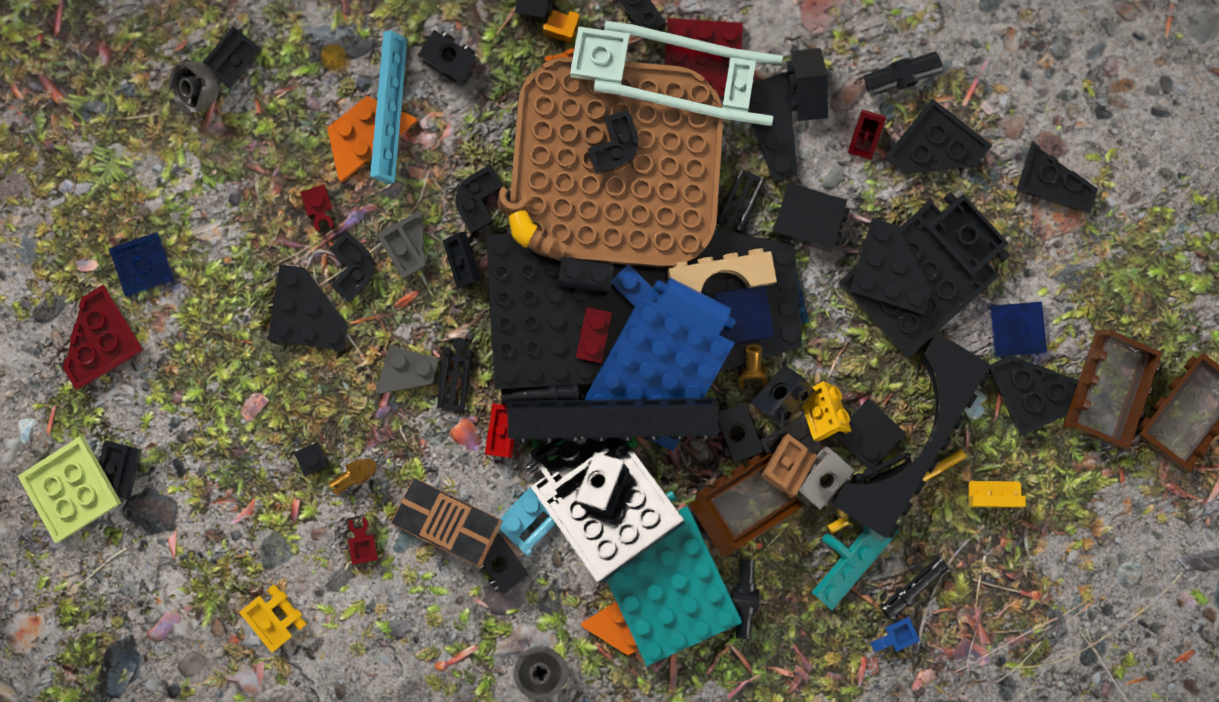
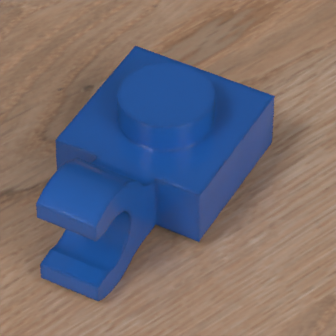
M906 617L884 627L887 635L871 641L870 644L874 652L891 645L894 652H897L920 640L910 618Z

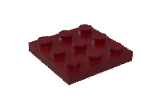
M667 18L666 33L742 50L743 22ZM666 43L664 65L684 67L697 72L716 90L719 98H724L730 58Z

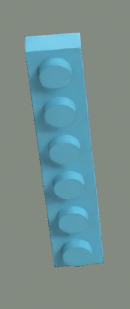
M392 30L383 33L370 177L385 184L395 183L408 40Z

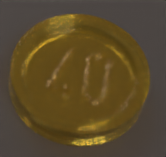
M330 44L322 50L321 61L326 68L337 70L345 64L346 53L341 46Z

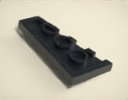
M786 71L752 83L748 112L773 116L772 126L751 123L773 184L798 175L789 81Z

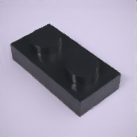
M459 232L443 240L457 289L465 288L480 281L467 233Z

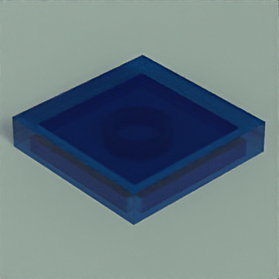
M159 232L109 248L125 297L128 298L175 281Z
M766 285L714 294L716 301L731 308L729 316L736 319L732 329L724 325L720 332L721 336L734 343L774 337Z
M1042 302L992 305L989 307L994 358L1047 353Z

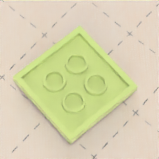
M79 436L18 475L19 480L55 543L61 542L121 504L120 499L84 436Z

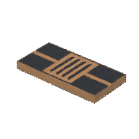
M413 477L390 524L477 567H481L503 520Z

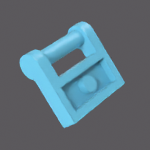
M531 487L500 518L503 520L500 530L526 556L533 552L532 548L556 524ZM545 511L549 517L523 542L519 536Z

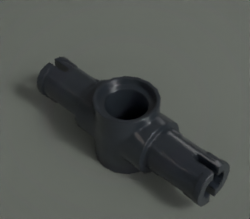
M740 560L739 582L736 583V587H733L732 601L742 620V623L736 625V639H751L752 616H755V612H758L759 589H756L757 585L754 584V560Z

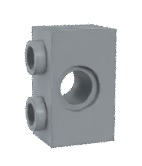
M825 445L818 453L815 462L798 491L821 509L823 506L831 503L834 493L850 481L851 474L855 470ZM829 474V480L825 484H820L821 477Z

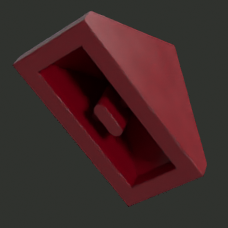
M862 109L858 116L847 153L872 160L886 121V116Z

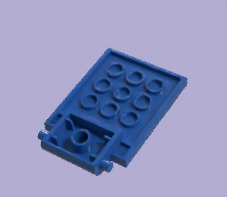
M671 277L666 284L657 280L653 289L661 293L658 300L654 302L641 295L584 400L704 398L735 344L733 341L719 335L724 325L732 329L736 322V319L729 316L731 308ZM659 436V439L651 441L674 451L680 439L676 440L671 439L670 436Z

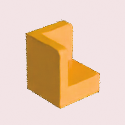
M552 10V15L549 16L547 24L543 26V34L572 44L580 22V14L570 11L569 15Z

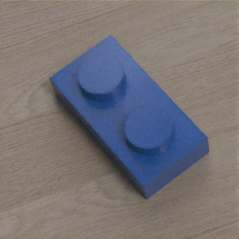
M627 265L611 281V285L634 308L641 295L654 302L660 296L630 265Z

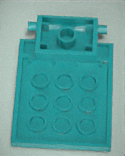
M673 490L665 493L670 502L677 500ZM688 506L677 510L685 521L684 525L607 579L646 666L742 623Z

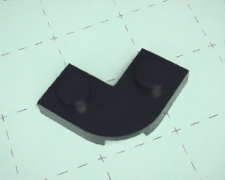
M629 110L604 117L611 141L587 149L595 175L623 167L635 156L638 136Z
M491 164L465 178L456 193L455 203L457 210L471 234L493 223L482 200L501 190L503 185Z
M345 231L329 249L347 266L331 284V287L351 304L370 283L374 274V261L369 251L350 233Z

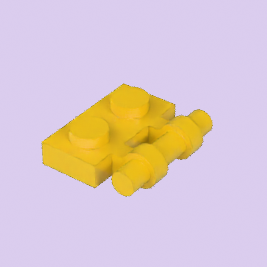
M275 584L267 589V592L272 597L270 601L266 603L262 596H258L239 612L271 653L275 652L293 637L287 629L292 623L299 631L307 625L301 617L303 614L299 609H294L286 599L288 597L284 591H280ZM278 605L287 615L282 621L273 611Z

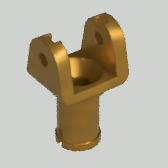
M750 344L746 346V363L738 367V390H744V379H761V390L767 385V369L765 365H761L762 347L759 345Z
M365 458L345 465L347 471L331 480L329 486L330 488L338 486L332 491L339 496L355 483L358 485L364 484L376 472V462L371 458Z

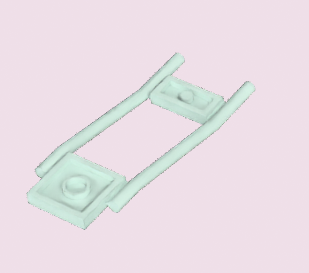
M606 21L604 30L578 27L570 77L595 81L594 91L622 95L721 119L772 126L773 116L748 112L756 62L781 66L782 55L734 49L632 24ZM634 35L730 58L723 108L621 85L629 36Z

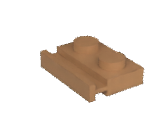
M787 434L782 438L761 477L781 492H786L789 498H793L810 471L817 455L811 454L807 447Z

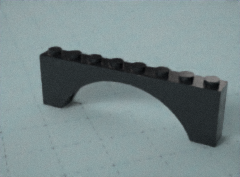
M938 332L932 337L920 357L929 374L935 397L933 426L923 450L908 468L893 477L870 484H845L829 508L832 512L881 542L887 540L888 537L893 539L900 527L896 524L901 515L906 517L913 504L909 501L914 493L919 495L926 484L922 479L927 471L932 473L939 462L936 459L937 454L940 450L943 452L946 450L952 440L949 437L950 432L953 428L957 430L965 418L961 415L965 407L970 408L978 396L974 394L978 385L983 387L990 376L987 370L991 364Z

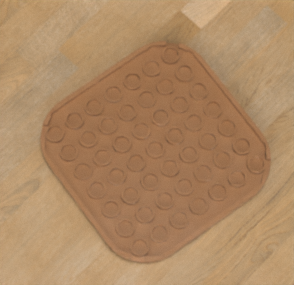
M573 57L557 58L542 64L541 67L527 77L519 94L510 203L520 202L521 194L527 193L528 198L523 211H527L533 224L538 226L537 229L543 232V236L547 237V235H550L568 245L562 258L565 256L566 259L570 257L572 260L575 258L577 261L581 259L582 261L586 260L589 262L591 260V262L596 261L597 263L672 268L678 262H690L698 257L708 246L716 227L723 119L622 95L594 91L595 81L570 77ZM625 62L621 85L722 108L721 100L716 90L705 81L703 76L695 71L679 66ZM629 110L638 136L635 156L623 167L595 175L587 149L611 141L604 117ZM528 246V248H530L532 251L536 252L537 254H540V255H542V256H544V257H548V258L554 259L553 257H551V256H549V255L547 256V255H545V254L539 252V251H540V248L536 247L535 249H533V248H531V247Z

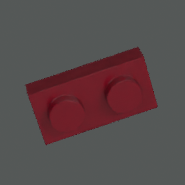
M586 307L575 359L598 364L602 363L612 312Z

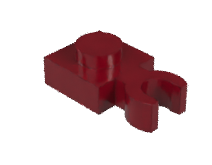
M325 184L301 191L307 216L316 217L314 220L315 230L318 233L321 232L319 225L322 221H327L330 229H333L334 222L326 214V212L332 211L333 208Z
M366 517L362 518L363 526L360 529L354 527L353 520L348 522L350 531L355 535V538L348 539L352 565L379 560L374 534L366 535V531L369 528V521Z

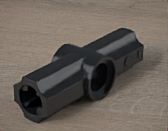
M937 51L913 59L904 58L895 61L887 68L863 76L867 92L872 97L893 89L902 90L911 87L920 80L943 73L942 61Z

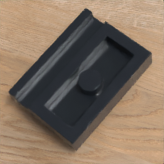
M232 26L202 63L209 66L214 71L217 79L231 89L263 50Z
M104 440L99 464L117 496L130 500L143 449Z

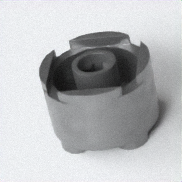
M544 646L533 647L523 652L517 659L513 671L514 681L517 688L527 697L545 700L556 695L563 687L567 676L566 664L561 655L554 649ZM538 665H541L542 669H547L548 673L544 675V680H540L538 676L534 677L533 675Z

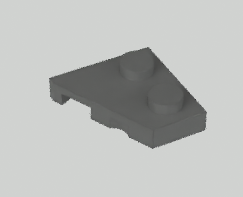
M420 210L377 235L404 280L426 267L423 223Z
M389 345L376 393L381 395L398 390L402 391L419 386L433 385L440 360Z

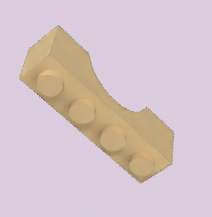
M763 248L748 251L749 255L740 257L738 253L723 255V260L713 261V257L701 258L697 260L698 264L688 265V262L684 261L678 262L677 265L667 271L668 280L671 277L700 293L706 279L717 273H730L737 276L743 281L747 289L773 285L777 282L771 251L764 252Z

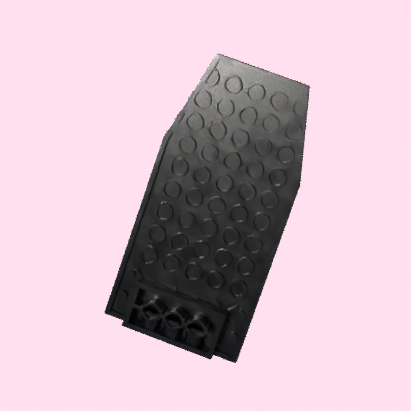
M715 229L711 241L705 250L694 260L688 262V265L698 264V259L713 257V261L723 260V255L738 253L739 257L749 255L748 251L763 248L764 252L771 251L777 281L773 285L747 289L743 281L737 276L730 273H717L708 277L702 286V294L730 307L729 316L736 319L732 329L724 325L719 334L735 343L719 372L745 365L746 346L750 344L762 347L761 359L802 347L794 244ZM512 234L486 235L495 390L550 387L553 384L565 386L574 385L575 382H579V385H592L634 307L612 285L608 293L557 286L560 261L544 257L528 247H523L515 241ZM612 264L613 272L611 281L627 265ZM630 265L652 288H654L657 280L665 284L668 282L667 271L670 268ZM586 307L612 312L601 364L575 359Z

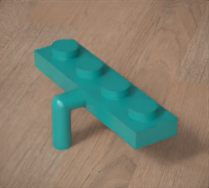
M863 531L848 548L830 534L824 535L823 543L837 551L842 557L811 593L825 606L833 610L892 539L888 537L887 540L881 542Z

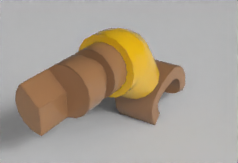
M503 186L497 200L498 208L503 214L509 216L512 237L515 241L525 248L528 246L533 249L538 247L540 248L539 252L560 261L568 245L550 235H547V237L543 236V232L538 230V226L533 224L527 211H523L528 198L527 193L521 194L520 202L510 203L506 199L508 190Z

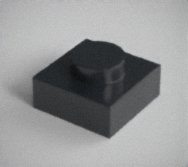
M319 442L294 452L304 476L329 467Z

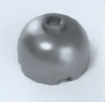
M199 61L183 62L174 66L169 78V88L174 89L176 96L172 97L176 106L185 113L200 112L207 109L215 102L218 96L219 85L214 71Z

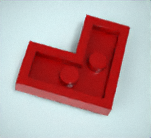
M492 403L485 455L512 458L515 441L508 439L507 405L502 406V404Z

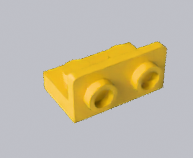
M825 381L813 386L812 388L815 392L802 405L813 440L820 442L838 431L850 432V417L843 408L841 402L842 394L838 387Z
M970 481L968 484L969 507H1026V496H1021L1020 482Z

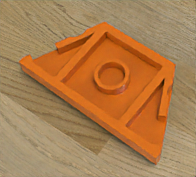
M368 96L327 127L337 176L341 183L372 159L377 100ZM402 111L399 137L418 122L415 117Z
M617 602L580 623L583 628L626 655H630L638 650Z

